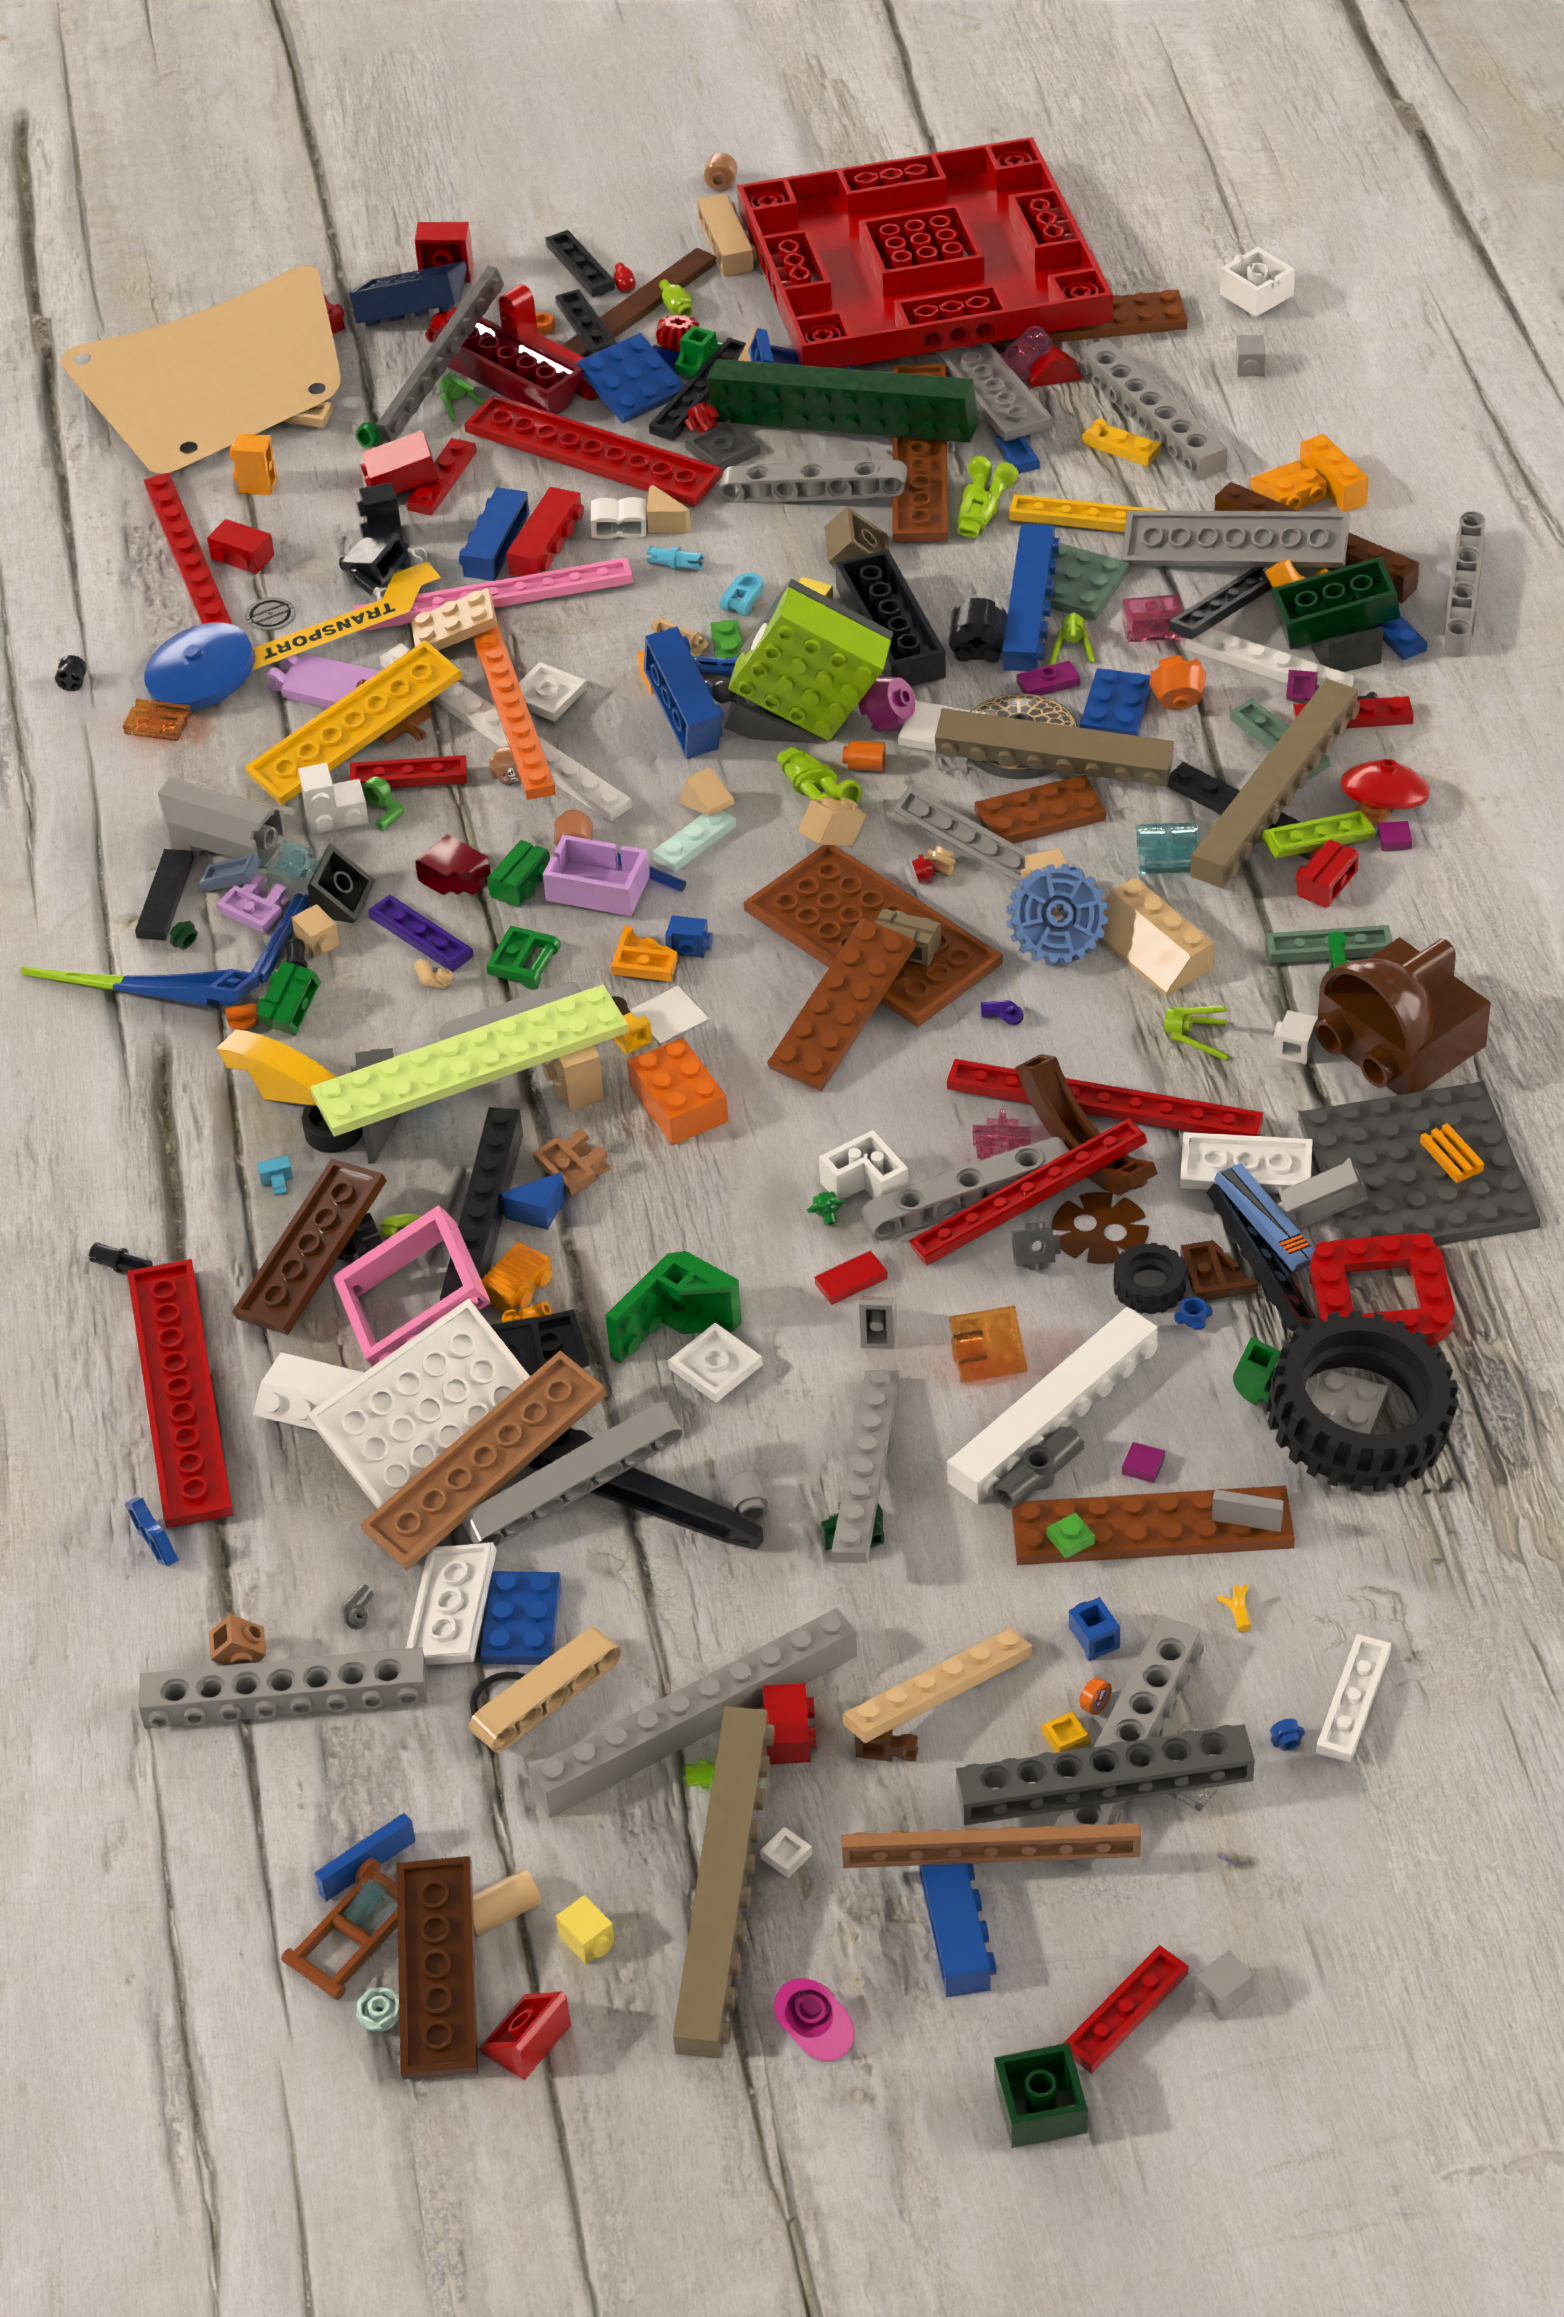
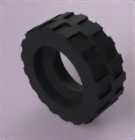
M1151 1242V1244L1139 1243L1137 1246L1128 1247L1125 1252L1119 1255V1259H1116L1114 1264V1293L1118 1296L1120 1303L1136 1310L1138 1313L1155 1314L1157 1312H1166L1170 1308L1173 1309L1183 1299L1186 1291L1187 1270L1186 1266H1184L1185 1261L1178 1255L1177 1251L1171 1250L1169 1246L1164 1244L1158 1245ZM1142 1270H1157L1165 1274L1166 1281L1160 1286L1146 1287L1135 1283L1133 1277L1135 1273Z

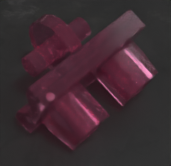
M1000 1109L999 1118H987V1125H973V1146H976L977 1158L979 1160L995 1156V1147H1007V1151L1022 1146L1031 1145V1127H1020L1019 1119H1007L1006 1109Z

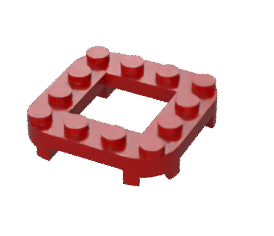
M1419 1233L1417 1235L1398 1234L1318 1243L1311 1257L1309 1283L1313 1286L1321 1322L1327 1320L1329 1313L1339 1312L1341 1317H1348L1351 1310L1354 1311L1346 1273L1406 1267L1407 1275L1411 1276L1418 1309L1375 1313L1383 1314V1320L1393 1324L1396 1323L1397 1319L1407 1323L1406 1330L1413 1334L1419 1330L1426 1335L1425 1343L1429 1347L1433 1345L1438 1347V1342L1444 1340L1453 1332L1455 1305L1442 1253L1438 1246L1433 1243V1238L1429 1234ZM1374 1312L1362 1313L1363 1317L1373 1318Z

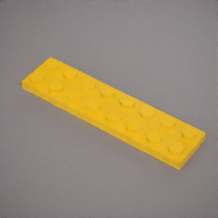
M424 640L246 765V773L282 806L302 792L298 768L327 763L330 772L462 678L461 671Z

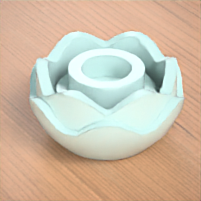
M383 1987L367 1990L357 2001L356 2017L359 2023L373 2032H384L393 2028L399 2021V1995L395 1994L391 1989Z

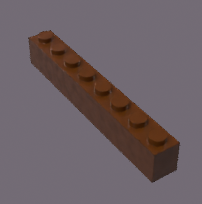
M1229 482L1215 495L1214 511H1298L1233 482ZM1349 533L1345 567L1382 557L1397 591L1399 603L1402 604L1417 590L1419 562ZM1318 567L1321 569H1327L1329 571L1339 569L1333 567Z

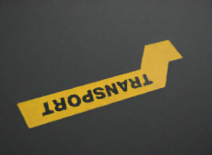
M428 562L393 574L382 600L254 647L255 662L252 670L407 613L411 610L421 585L441 577Z

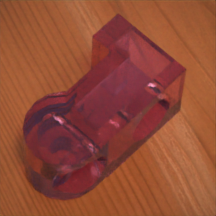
M1032 326L1020 335L1001 355V358L1021 379L1026 381L1032 375L1029 368L1040 356L1046 355L1052 349V339L1042 327Z

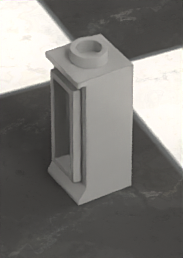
M1349 1157L1342 1165L1299 1182L1285 1190H1282L1281 1187L1278 1188L1282 1201L1278 1202L1277 1205L1296 1228L1301 1229L1369 1199L1361 1176Z

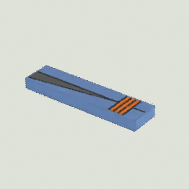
M1242 1163L1217 1172L1214 1178L1215 1182L1290 1270L1295 1272L1310 1266L1311 1257L1315 1252L1314 1247Z

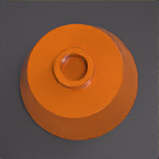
M1182 655L1171 656L1160 660L1159 667L1156 670L1150 671L1149 686L1164 708L1170 710L1187 709L1196 705L1201 700L1206 681V671L1202 668V663L1199 659L1195 658L1192 662L1183 660Z

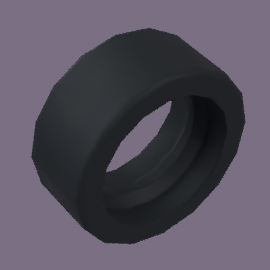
M307 1105L303 1110L301 1119L305 1139L313 1149L326 1153L341 1152L354 1146L362 1137V1127L334 1137L331 1131L315 1127L319 1121L324 1119L318 1106Z

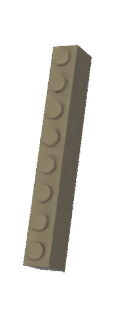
M945 708L941 709L935 734L936 753L947 757L959 756L971 758L975 761L986 760L1000 762L1003 765L1028 766L1036 770L1049 769L1064 774L1077 773L1092 778L1105 777L1116 779L1120 782H1140L1149 786H1168L1174 757V741Z

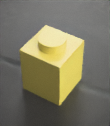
M585 1895L556 1915L558 1936L586 1965L596 1957L600 1958L607 1954L615 1944L612 1922Z

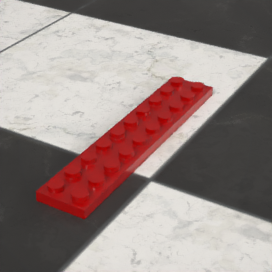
M494 394L464 423L465 432L644 491L649 492V487L654 485L676 501L694 507L698 505L723 475L721 467Z
M192 1259L129 1270L127 1274L166 1529L234 1516Z

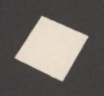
M679 986L630 1009L636 1018L645 1016L650 1021L652 1035L660 1044L710 1019Z

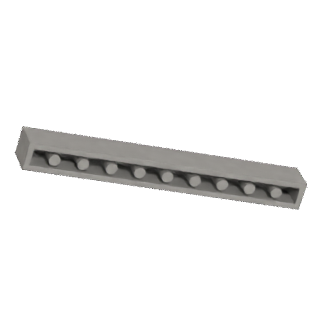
M838 1608L821 1615L530 1767L529 1773L534 1796L550 1818L721 1729L724 1706L759 1709L764 1706L763 1686L808 1683L856 1658L857 1640L855 1629Z

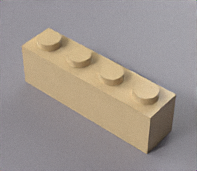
M726 193L697 199L698 221L714 256H716L723 276L728 277L753 272V261L757 260L756 249L754 245H750L749 233L747 230L744 231L742 218L740 216L737 217L735 203H730Z

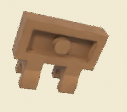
M582 1128L575 1131L565 1141L557 1136L533 1152L534 1161L549 1176L561 1172L564 1180V1189L571 1197L597 1180L596 1174L600 1175L610 1170V1165L604 1160L608 1157L607 1152L601 1146L592 1151L591 1147L586 1143L589 1140V1135Z

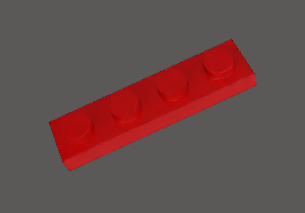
M451 438L434 462L439 479L417 486L406 501L407 510L432 516L476 454V443Z
M1409 696L1357 700L1360 703L1359 712L1355 719H1350L1346 729L1413 724L1414 715ZM1307 703L1293 704L1294 720Z
M466 755L353 762L350 763V781L360 779L362 787L371 777H379L387 781L390 788L467 783Z
M1159 1945L1065 2040L1064 2043L1070 2044L1074 2061L1092 2074L1188 1975L1189 1966Z

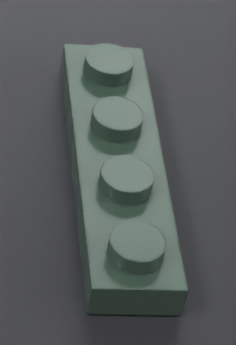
M1253 698L1230 710V720L1270 751L1289 728L1288 725ZM1323 755L1318 768L1310 772L1307 780L1329 768L1330 758Z
M1389 925L1267 933L1266 944L1270 963L1328 960L1330 958L1327 946L1328 935L1335 931L1346 935V947L1343 949L1346 958L1370 957L1393 942Z

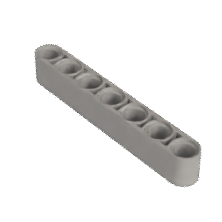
M665 1402L655 1403L472 1508L467 1513L462 1525L472 1544L494 1543L496 1547L674 1444L682 1436V1429Z

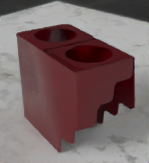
M448 834L415 861L418 880L442 895L451 891L456 895L462 892L474 895L488 883L487 877L491 874L488 856Z

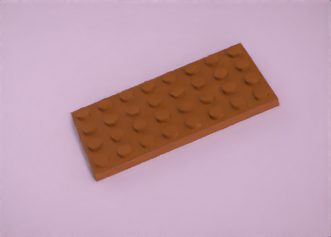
M835 845L821 846L744 901L745 912L828 968L861 918L875 923L883 908L892 911L899 910L920 918H930L935 922L941 923V944L936 954L934 953L930 965L927 966L907 960L880 1001V1003L917 1028L1003 964V955Z

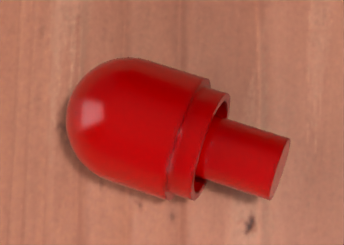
M617 263L613 275L616 288L622 293H629L636 285L632 270L625 267L624 263Z

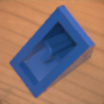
M561 1172L502 1192L501 1198L505 1218L548 1230L566 1198Z

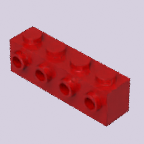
M549 487L506 553L509 575L519 577L549 571L553 559L557 554H560L567 537H571L576 523L583 518L584 505H581L579 492Z

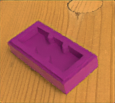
M1068 660L1016 674V682L1023 693L1042 696L1079 686L1080 676L1071 661Z

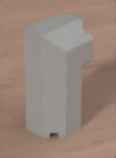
M169 778L159 790L160 807L166 836L170 842L171 849L193 851L194 858L201 856L200 851L207 850L209 854L217 853L233 859L256 854L261 861L259 866L268 867L279 854L282 844L277 843L279 835L284 836L286 830L282 810Z

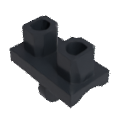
M370 1212L364 1216L337 1258L338 1260L350 1262L356 1253L360 1258L383 1243L379 1234L364 1241L362 1240L378 1232Z

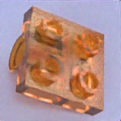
M1015 1305L955 1315L948 1318L952 1335V1352L955 1364L958 1366L961 1384L1028 1371Z

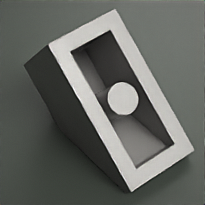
M861 1297L859 1299L861 1348L894 1349L897 1323L896 1297Z

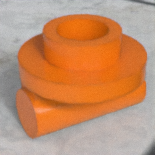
M255 1002L225 1008L228 1025L234 1030H248L255 1026L258 1021Z

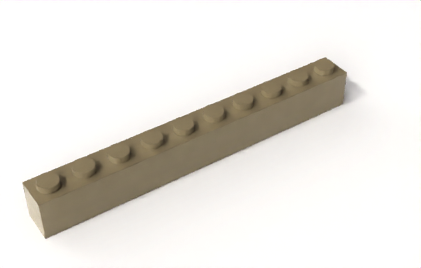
M1327 678L1193 851L1191 854L1190 877L1222 889L1230 878L1234 879L1240 865L1244 860L1247 861L1251 857L1255 845L1263 841L1261 836L1264 830L1268 829L1271 824H1276L1281 811L1285 806L1288 807L1291 804L1298 788L1302 789L1310 772L1315 771L1323 755L1331 751L1335 739L1343 735L1350 719L1356 718L1360 709V703L1357 702L1358 689Z
M724 1706L673 2032L675 2054L721 2058L722 2045H729L731 2022L726 2021L727 2011L734 2010L736 1987H731L733 1976H739L741 1953H736L737 1944L745 1940L746 1920L741 1919L743 1908L749 1909L751 1886H746L748 1875L754 1876L756 1853H751L752 1843H759L761 1822L756 1820L757 1810H764L765 1788H761L762 1778L769 1777L770 1756L765 1755L767 1746H773L775 1725L769 1724L767 1710Z

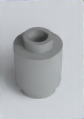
M740 1471L734 1474L727 1483V1490L734 1511L754 1523L760 1521L767 1513L768 1502L759 1476L754 1472Z

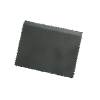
M1378 627L1327 639L1311 645L1312 651L1321 665L1341 672L1380 664L1383 628Z
M329 844L307 885L310 905L312 907L317 904L332 920L354 923L376 880L335 846Z

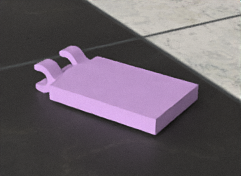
M304 653L302 658L292 655L282 659L283 663L279 669L271 667L266 673V677L271 678L267 685L268 689L281 691L282 698L329 708L355 690L359 681L362 682L361 679L367 681L380 671Z

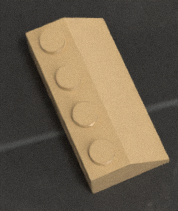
M1134 877L1111 890L1104 901L1108 903V909L1103 911V915L1109 918L1108 924L1101 927L1105 934L1099 940L1161 993L1168 996L1213 970L1214 942L1139 879Z

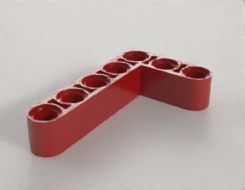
M519 284L500 296L501 327L577 365L579 360L584 359V357L537 333L534 297L526 285ZM582 376L575 394L586 400L594 401L599 395Z

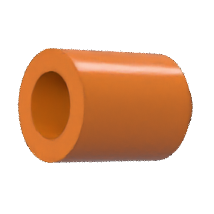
M850 740L849 746L843 747V764H848V770L884 771L886 744L885 742Z

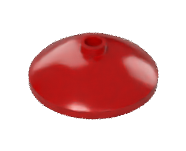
M1391 759L1374 760L1353 766L1342 775L1340 783L1341 789L1350 798L1369 806L1384 809L1418 807L1428 800L1430 794V787L1420 774L1406 765Z

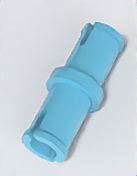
M649 546L647 550V555H652L651 557H646L649 564L668 565L671 569L682 567L701 571L704 566V562L699 561L700 559L704 560L703 553L682 551L678 547L665 549Z

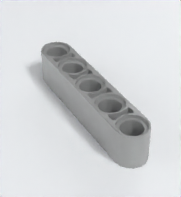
M575 982L559 984L451 1020L441 1026L438 1035L442 1041L582 991Z

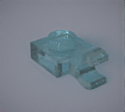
M284 840L275 868L306 878L307 871L315 872L320 860L312 858L314 849Z

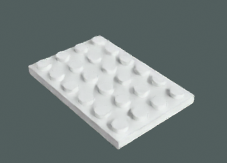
M468 1298L307 1414L306 1418L378 1509L530 1376Z

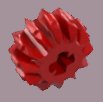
M686 315L666 316L660 319L657 325V344L663 350L680 353V339L692 326L699 327V323L692 317L687 318Z

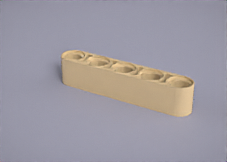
M591 1627L585 1630L481 1707L469 1722L470 1732L497 1753L505 1750L609 1672L618 1663L622 1654L621 1648L597 1628Z

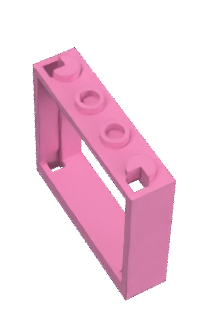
M440 1205L332 1276L365 1360L372 1366L378 1364L468 1298L478 1311L491 1303L456 1221ZM444 1240L463 1286L376 1343L358 1297Z

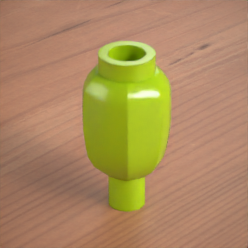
M666 279L659 283V287L663 291L662 300L668 311L674 316L677 314L678 316L686 315L689 317L693 313L692 299L686 290L681 286L671 285Z

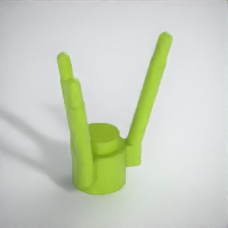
M1075 612L1066 615L1062 620V629L1057 631V639L1047 666L1055 664L1064 639L1070 643H1076L1080 639L1083 640L1089 662L1094 663L1095 658L1089 641V632L1084 629L1083 617Z
M1174 1006L1173 1009H1167L1164 1019V1032L1171 1033L1170 1040L1181 1041L1226 1061L1230 1059L1229 1055L1184 1036L1185 1033H1191L1193 1023L1226 1025L1227 1022L1224 1019L1194 1017L1191 1015L1226 1012V1006L1191 1008Z

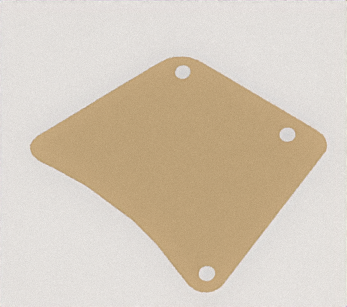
M298 266L238 297L180 320L140 332L77 345L67 350L61 358V366L148 470L158 474L179 470L235 444L239 433L257 434L309 410L331 398L341 384L340 368L320 275L317 269L312 266ZM79 354H88L91 357L87 364L77 365L74 363V358ZM315 383H322L326 387L323 393L315 395L311 394L308 388ZM186 442H194L198 447L193 453L185 454L180 451V446Z

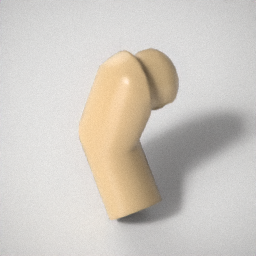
M419 959L415 962L414 968L424 986L443 990L451 985L453 973L449 969H446L444 972V969L440 968L436 973L433 972L426 959Z

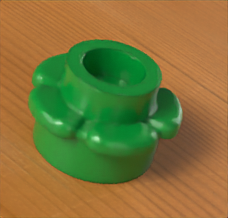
M364 422L357 429L356 438L363 447H376L377 443L381 440V433L374 423Z

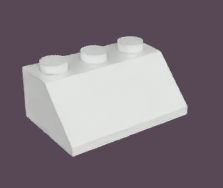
M280 1353L261 1381L253 1415L316 1430L306 1418L307 1414L364 1374V1372Z

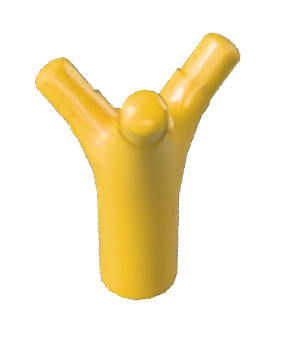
M1238 1584L1233 1585V1599L1222 1595L1217 1597L1218 1602L1225 1604L1232 1611L1239 1632H1246L1251 1629L1245 1604L1246 1593L1249 1589V1586L1246 1584L1241 1588Z

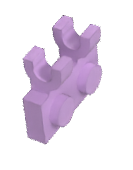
M255 873L251 882H247L242 888L234 885L216 905L219 913L265 934L283 916L282 911L290 905V900L283 897L288 891L286 887L276 884L270 894L264 899L263 897L267 894V889L260 886L264 882V878Z

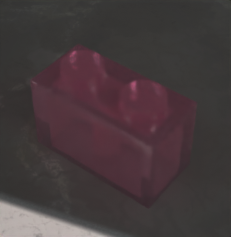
M1179 594L1123 599L1122 622L1127 643L1183 638L1181 635L1169 631V620L1183 612Z

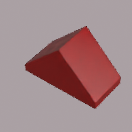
M1053 344L1039 353L1043 355H1038L1024 367L1030 388L1082 380L1077 361Z

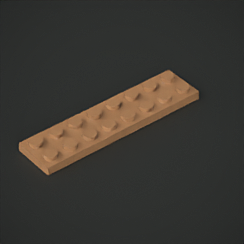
M559 1351L360 1524L362 1532L405 1570L410 1569L459 1526L472 1508L492 1497L607 1396L605 1386L562 1351Z

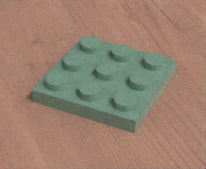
M1060 543L1059 554H1054V558H1057L1056 575H1051V579H1054V595L1048 596V600H1051V608L1069 614L1075 612L1083 618L1095 621L1129 573V562Z

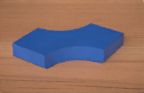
M135 1497L125 1502V1507L138 1534L146 1541L158 1564L170 1566L178 1562L179 1559L165 1530L156 1522L144 1499Z

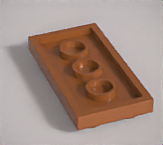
M1086 775L974 802V811L982 826L1013 844L1106 820V811Z

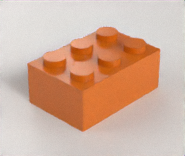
M683 1037L627 1060L631 1089L672 1145L728 1122L725 1093Z

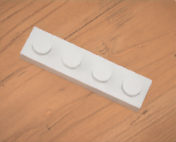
M1360 1634L1356 1635L1316 1744L1317 1754L1351 1763L1390 1655L1391 1643Z

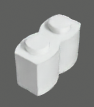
M628 497L619 501L613 498H599L591 501L592 537L609 540L619 536L626 539H639L647 536L646 500L638 497Z

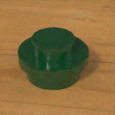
M191 921L177 923L170 932V944L182 950L190 947L198 936L195 925Z

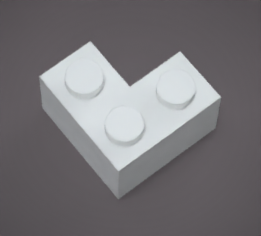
M327 763L298 768L304 807L311 835L369 823L360 779L332 784Z
M873 1130L819 1156L820 1183L829 1193L830 1191L835 1192L836 1197L839 1199H845L863 1189L874 1199L909 1185L908 1168Z

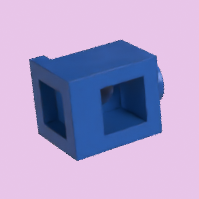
M671 915L665 935L666 946L675 950L677 955L704 958L706 950H711L713 941L712 932H708L707 919Z
M1100 1597L1089 1602H1081L1069 1610V1628L1084 1649L1085 1657L1088 1661L1120 1648V1626Z

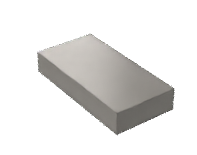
M1215 1489L1212 1502V1520L1281 1532L1284 1501Z

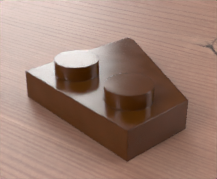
M1213 1240L1181 1245L1180 1254L1185 1261L1184 1266H1186V1274L1194 1297L1207 1301L1258 1292L1257 1280L1254 1277L1250 1279L1239 1270L1240 1264L1232 1257L1225 1255L1223 1249Z

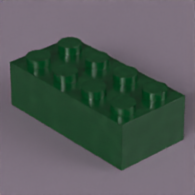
M1382 557L1271 588L1275 613L1290 650L1401 618L1397 591Z

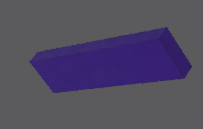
M390 894L368 910L370 919L451 972L474 956L473 948Z

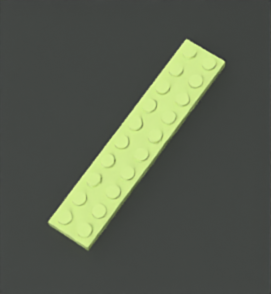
M604 984L310 1086L311 1094L335 1137L629 1033L628 1023Z

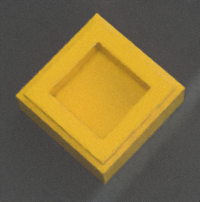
M1073 1711L1041 1725V1732L1055 1753L1072 1751L1076 1748L1090 1745V1736Z

